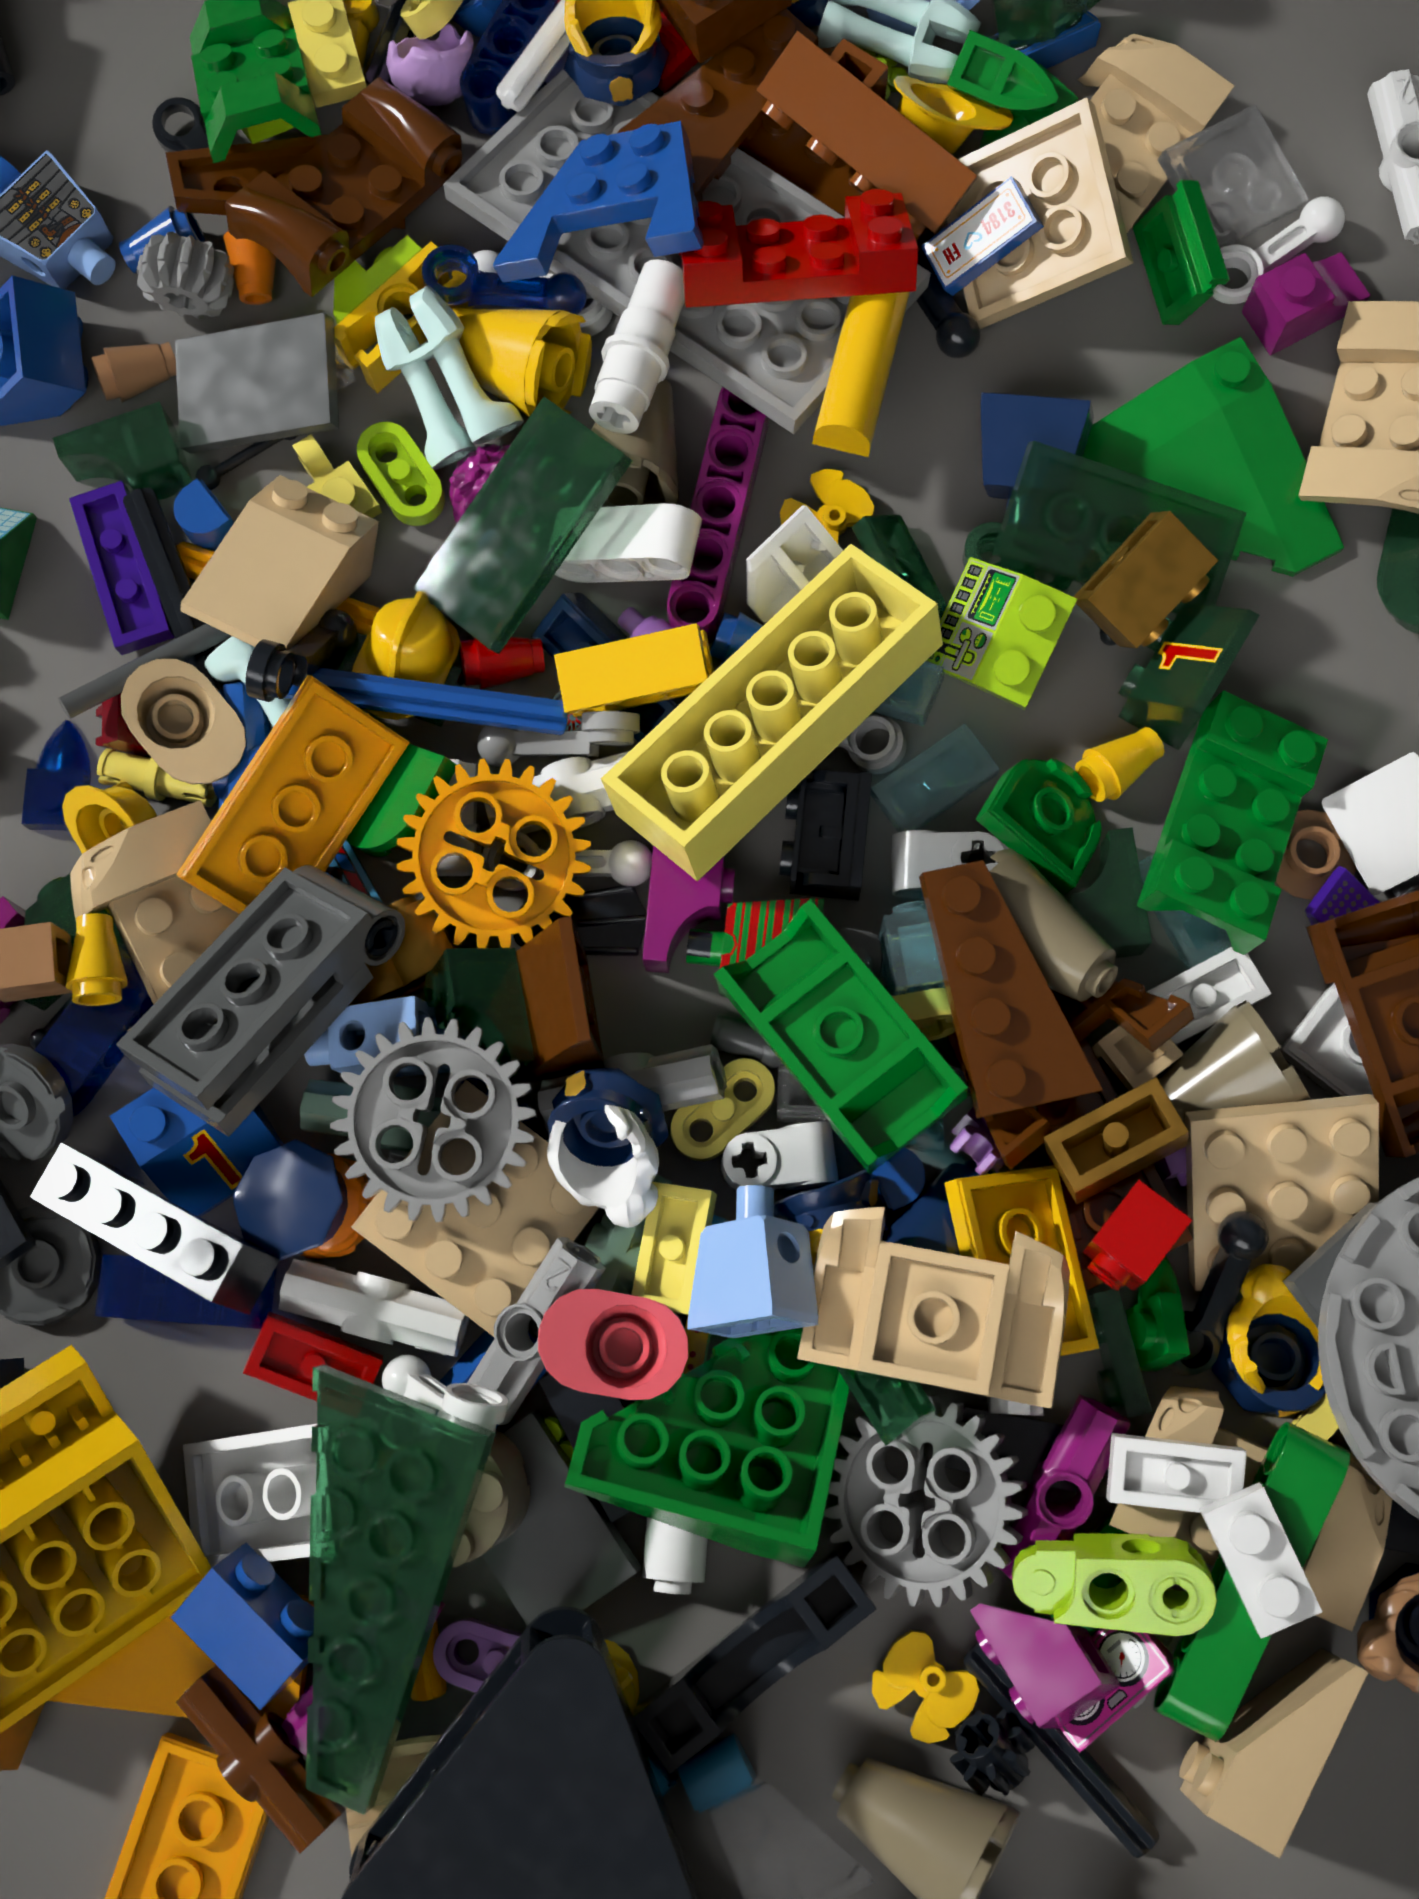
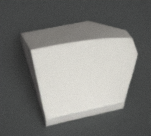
M802 505L746 559L747 605L764 625L843 551L807 506Z

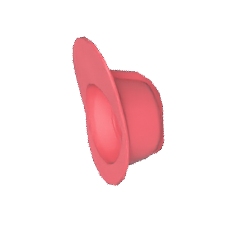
M576 1289L559 1297L546 1310L538 1329V1352L546 1371L561 1385L579 1392L626 1400H647L667 1392L682 1376L688 1359V1337L680 1319L664 1304L645 1297L607 1290Z

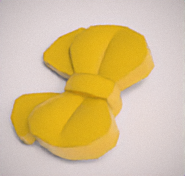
M823 469L811 474L810 484L824 505L816 512L806 504L789 498L784 500L779 516L782 525L802 505H805L838 543V536L843 534L847 527H866L872 523L874 504L862 487L848 479L843 480L844 474L842 471Z
M910 1630L898 1637L891 1644L882 1661L883 1671L875 1669L872 1672L871 1692L880 1709L887 1710L907 1697L913 1690L924 1698L915 1714L910 1732L913 1739L928 1744L947 1740L949 1733L946 1728H954L971 1713L979 1694L977 1680L972 1673L967 1670L946 1671L942 1664L935 1661L933 1642L925 1631Z

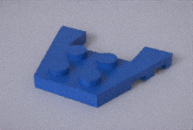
M681 121L661 125L646 124L636 130L611 135L596 134L586 140H581L496 257L493 267L501 281L505 283L546 276L563 233L652 218L645 240L654 257L702 249L704 244L703 234L697 218L700 217L699 206L694 196L692 185L695 182L690 142Z

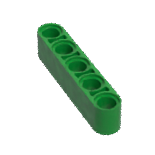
M1285 1422L1276 1432L1251 1486L1260 1482L1264 1487L1303 1569L1343 1484L1350 1463V1453L1348 1450L1290 1422ZM1220 1553L1211 1570L1217 1600L1214 1614L1203 1628L1192 1634L1180 1636L1172 1653L1174 1670L1158 1684L1153 1702L1154 1711L1215 1742L1220 1740L1227 1731L1271 1638V1635H1268L1261 1639L1256 1632Z

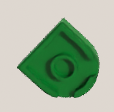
M409 744L346 841L371 856L381 857L392 853L390 849L397 845V839L415 837L416 831L404 822L403 817L404 815L423 816L425 811L417 802L416 795L420 793L435 800L439 794L433 778L438 776L449 784L457 764L443 755Z
M1052 758L1048 761L1024 759L1007 770L996 783L976 817V820L1008 848L1024 855L1063 895L1076 887L1099 844L1102 832L1101 821L1096 822L1094 810L1089 800L1093 793L1088 784L1070 766Z

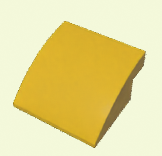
M72 1345L0 1389L1 1734L175 1612L212 1568L139 1439L114 1411L87 1362Z

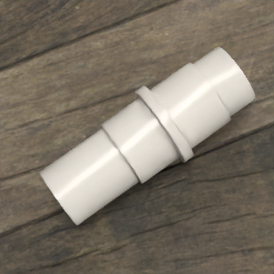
M656 259L644 264L628 307L623 311L614 335L606 339L601 354L604 362L594 386L595 394L589 407V413L598 425L611 432L630 434L637 430L643 413L647 411L657 383L665 379L670 368L667 356L676 335L675 326L685 302L682 268L674 263Z

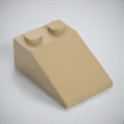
M279 475L248 501L181 601V612L254 647L262 639L282 643L287 650H290L318 625L322 616L329 609H337L371 576L379 521L356 511L350 505L339 503L315 492L301 482Z
M1321 1648L1236 1710L1227 1731L1220 1740L1215 1742L1205 1737L1202 1744L1196 1741L1191 1745L1180 1767L1179 1776L1184 1779L1180 1791L1207 1817L1280 1859L1369 1672Z

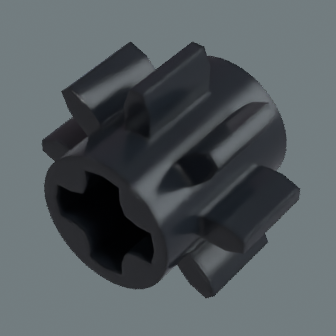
M1002 1709L996 1718L982 1713L980 1710L976 1711L975 1715L966 1719L960 1728L955 1731L956 1747L959 1752L950 1757V1762L964 1776V1781L977 1795L982 1796L989 1786L996 1791H1000L1004 1796L1009 1795V1790L1016 1788L1024 1780L1025 1776H1029L1031 1773L1028 1769V1758L1025 1753L1030 1752L1035 1747L1034 1742L1016 1724L1014 1718L1007 1710Z

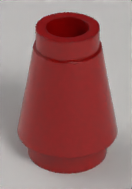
M473 634L472 640L460 641V658L465 687L478 685L480 690H485L532 676L535 673H544L545 671L543 646L540 638L529 639Z

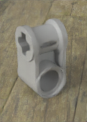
M910 830L895 833L891 836L892 895L900 898H924L919 880L923 872L966 864L972 853L981 854V860L984 861L990 871L998 864V862L990 857L996 852L1004 850L996 837L980 831L937 832Z

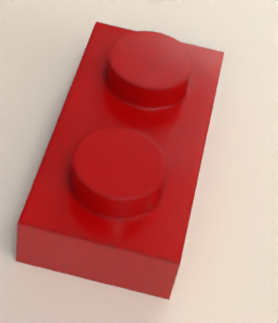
M268 1311L244 1366L243 1374L359 1418L382 1365L383 1355Z

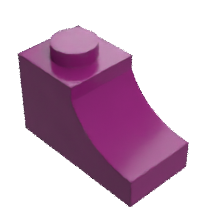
M1342 252L1315 262H1311L1307 254L1303 253L1258 276L1242 309V314L1271 356L1344 318L1349 301H1368L1371 295Z
M653 845L642 957L645 971L669 973L674 952L683 937L690 931V928H694L708 919L721 920L722 903H733L736 869L725 868V856L697 882Z

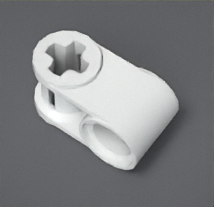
M830 1122L800 1123L779 1129L743 1133L735 1136L728 1142L721 1159V1172L724 1180L735 1190L746 1185L767 1186L774 1190H801L824 1187L839 1181ZM743 1149H751L753 1158L764 1160L765 1164L758 1166L754 1178H746L743 1168H733L732 1162L739 1160Z

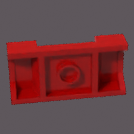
M884 189L868 190L859 196H845V218L835 219L829 215H813L807 217L804 221L779 223L772 219L763 218L753 220L747 225H736L732 204L721 205L713 201L698 202L700 217L697 218L703 234V247L700 250L678 253V256H681L685 308L915 292L917 286L918 246L902 193H892Z

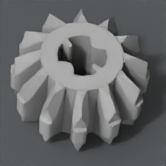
M167 232L166 236L160 234L152 235L149 243L145 244L143 255H140L137 266V286L143 291V297L150 302L159 303L162 310H172L177 312L180 317L184 314L192 315L197 319H204L205 315L215 317L220 316L222 309L227 306L228 298L232 296L235 279H233L235 267L229 263V255L224 251L213 249V244L210 241L201 242L194 239L192 234L189 237H182L174 232Z

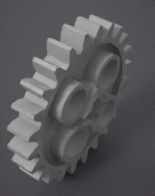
M430 1017L424 1019L422 1034L414 1036L405 1022L399 1023L398 1031L399 1042L392 1044L389 1039L378 1033L375 1035L381 1053L374 1058L358 1050L355 1055L365 1068L361 1075L342 1072L340 1076L347 1084L353 1087L351 1096L340 1095L332 1098L334 1104L348 1110L347 1118L330 1123V1129L348 1132L349 1137L348 1141L334 1150L335 1155L355 1156L357 1161L346 1172V1177L353 1179L366 1174L370 1180L365 1186L362 1196L371 1198L381 1190L387 1192L384 1211L388 1213L394 1211L401 1201L404 1200L408 1202L409 1220L416 1221L419 1218L424 1205L431 1206L432 1215L436 1222L444 1221L446 1207L449 1203L454 1204L462 1217L469 1216L470 1206L468 1197L475 1195L486 1206L491 1205L493 1201L487 1186L495 1182L509 1189L512 1183L503 1171L505 1166L510 1164L525 1167L527 1163L519 1154L514 1152L516 1143H532L535 1139L528 1132L519 1129L520 1121L536 1116V1110L528 1107H519L517 1101L532 1090L531 1085H512L509 1079L517 1073L521 1065L518 1061L508 1062L502 1066L497 1063L504 1049V1045L500 1041L492 1044L485 1051L480 1048L483 1030L479 1027H476L464 1040L460 1038L459 1022L456 1019H451L444 1035L437 1034L435 1024ZM442 1065H448L450 1067V1075L441 1103V1113L451 1117V1122L448 1128H438L435 1132L430 1170L428 1174L421 1175L418 1172V1165L424 1150L428 1129L427 1126L418 1123V1116L421 1111L431 1112L435 1100L439 1068ZM407 1066H418L426 1075L424 1092L413 1100L400 1099L394 1090L396 1074ZM468 1078L483 1080L489 1090V1098L486 1105L474 1113L461 1111L455 1102L457 1086ZM404 1127L413 1138V1149L405 1160L393 1163L383 1156L381 1139L389 1129ZM455 1139L468 1140L476 1152V1160L473 1167L462 1175L449 1173L442 1163L444 1147Z
M931 1395L926 1397L920 1412L914 1396H905L900 1399L899 1415L889 1402L876 1405L879 1424L868 1415L859 1416L855 1420L862 1437L848 1433L841 1435L839 1441L848 1451L849 1455L848 1457L835 1456L833 1469L839 1472L841 1476L840 1480L830 1482L828 1493L838 1496V1505L826 1509L824 1517L841 1519L843 1527L830 1537L831 1542H850L853 1548L844 1559V1564L849 1566L863 1560L867 1568L861 1583L866 1586L880 1577L885 1578L884 1598L888 1600L896 1596L903 1587H907L909 1606L915 1607L922 1603L926 1590H929L935 1607H941L948 1603L949 1586L961 1601L966 1600L973 1595L970 1577L977 1584L985 1588L994 1582L992 1572L987 1563L1004 1569L1012 1562L1008 1554L1001 1548V1544L1017 1545L1022 1542L1023 1536L1017 1530L1010 1527L1009 1522L1010 1520L1021 1519L1027 1516L1028 1509L1011 1503V1495L1027 1488V1484L1020 1480H1008L1006 1471L1018 1463L1019 1458L1018 1456L999 1458L996 1450L1006 1436L1003 1433L987 1438L981 1435L986 1421V1416L983 1414L974 1416L967 1423L963 1422V1402L951 1403L945 1413L942 1414L939 1396ZM929 1442L933 1446V1457L929 1462L926 1472V1455L923 1448L924 1444ZM891 1446L899 1448L908 1460L909 1468L903 1480L894 1478L885 1467V1455ZM951 1454L962 1457L970 1468V1481L964 1489L955 1487L945 1475V1464ZM924 1488L927 1497L935 1498V1507L924 1511L923 1503L914 1501V1491ZM885 1510L894 1513L902 1523L903 1535L899 1543L888 1541L880 1530L879 1521L881 1514ZM944 1520L954 1521L962 1528L966 1542L961 1553L950 1551L941 1541L940 1527ZM921 1528L922 1542L925 1549L923 1557L918 1556L915 1552L916 1540L919 1538Z

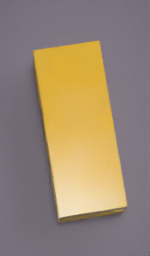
M432 241L334 327L335 346L340 358L352 370H355L360 365L367 384L377 394L401 373V370H386L378 344L368 354L365 352V350L378 341L375 329L376 315L391 307L398 309L402 315L413 314L407 322L421 345L428 340L411 309L409 302L411 295L425 286H431L434 289L441 283L443 286L436 290V292L451 309L474 308L477 305L469 276L458 266L451 272L453 278L450 280L445 264L447 257Z
M697 623L554 655L564 712L567 714L573 713V716L577 719L582 718V713L617 711L690 695L714 672L707 633L704 630H700Z

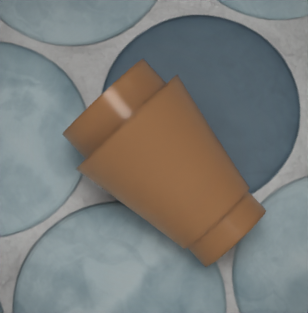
M169 342L159 345L156 343L103 348L104 354L91 357L106 401L120 398L123 403L169 380L170 377L177 376L176 359Z

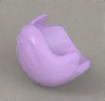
M447 23L440 30L437 40L413 37L405 38L398 44H395L394 40L390 41L386 65L392 83L396 88L418 103L427 106H441L452 103L455 99L462 96L472 76L474 64L472 33L465 31L461 37L457 33L456 28L452 24Z

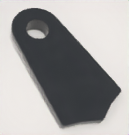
M621 885L584 892L582 897L564 896L562 900L572 911V921L587 955L638 956L645 933L647 912L641 904L634 886ZM554 911L549 915L552 923L558 918H564V916ZM519 934L513 935L520 947L525 945Z

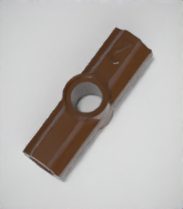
M217 1665L201 1676L176 1701L182 1711L218 1753L217 1765L228 1784L245 1800L249 1802L257 1801L299 1854L346 1810L303 1758L304 1754L289 1743L285 1730L280 1726L284 1720L271 1710L266 1712L263 1708L259 1710Z

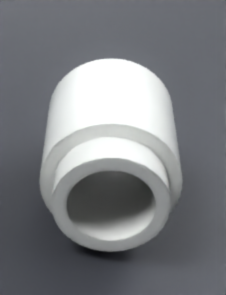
M647 1517L642 1577L654 1579L653 1591L691 1594L692 1583L705 1582L708 1539Z

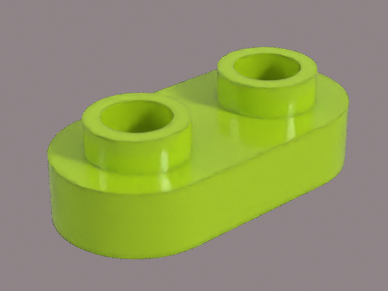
M392 422L375 423L365 429L357 442V455L365 473L398 520L411 526H422L434 521L443 511L445 493L439 477L411 436L402 426ZM385 453H397L396 458L389 463L380 461V458ZM422 494L427 496L421 505L413 506L409 504L410 499L415 495Z

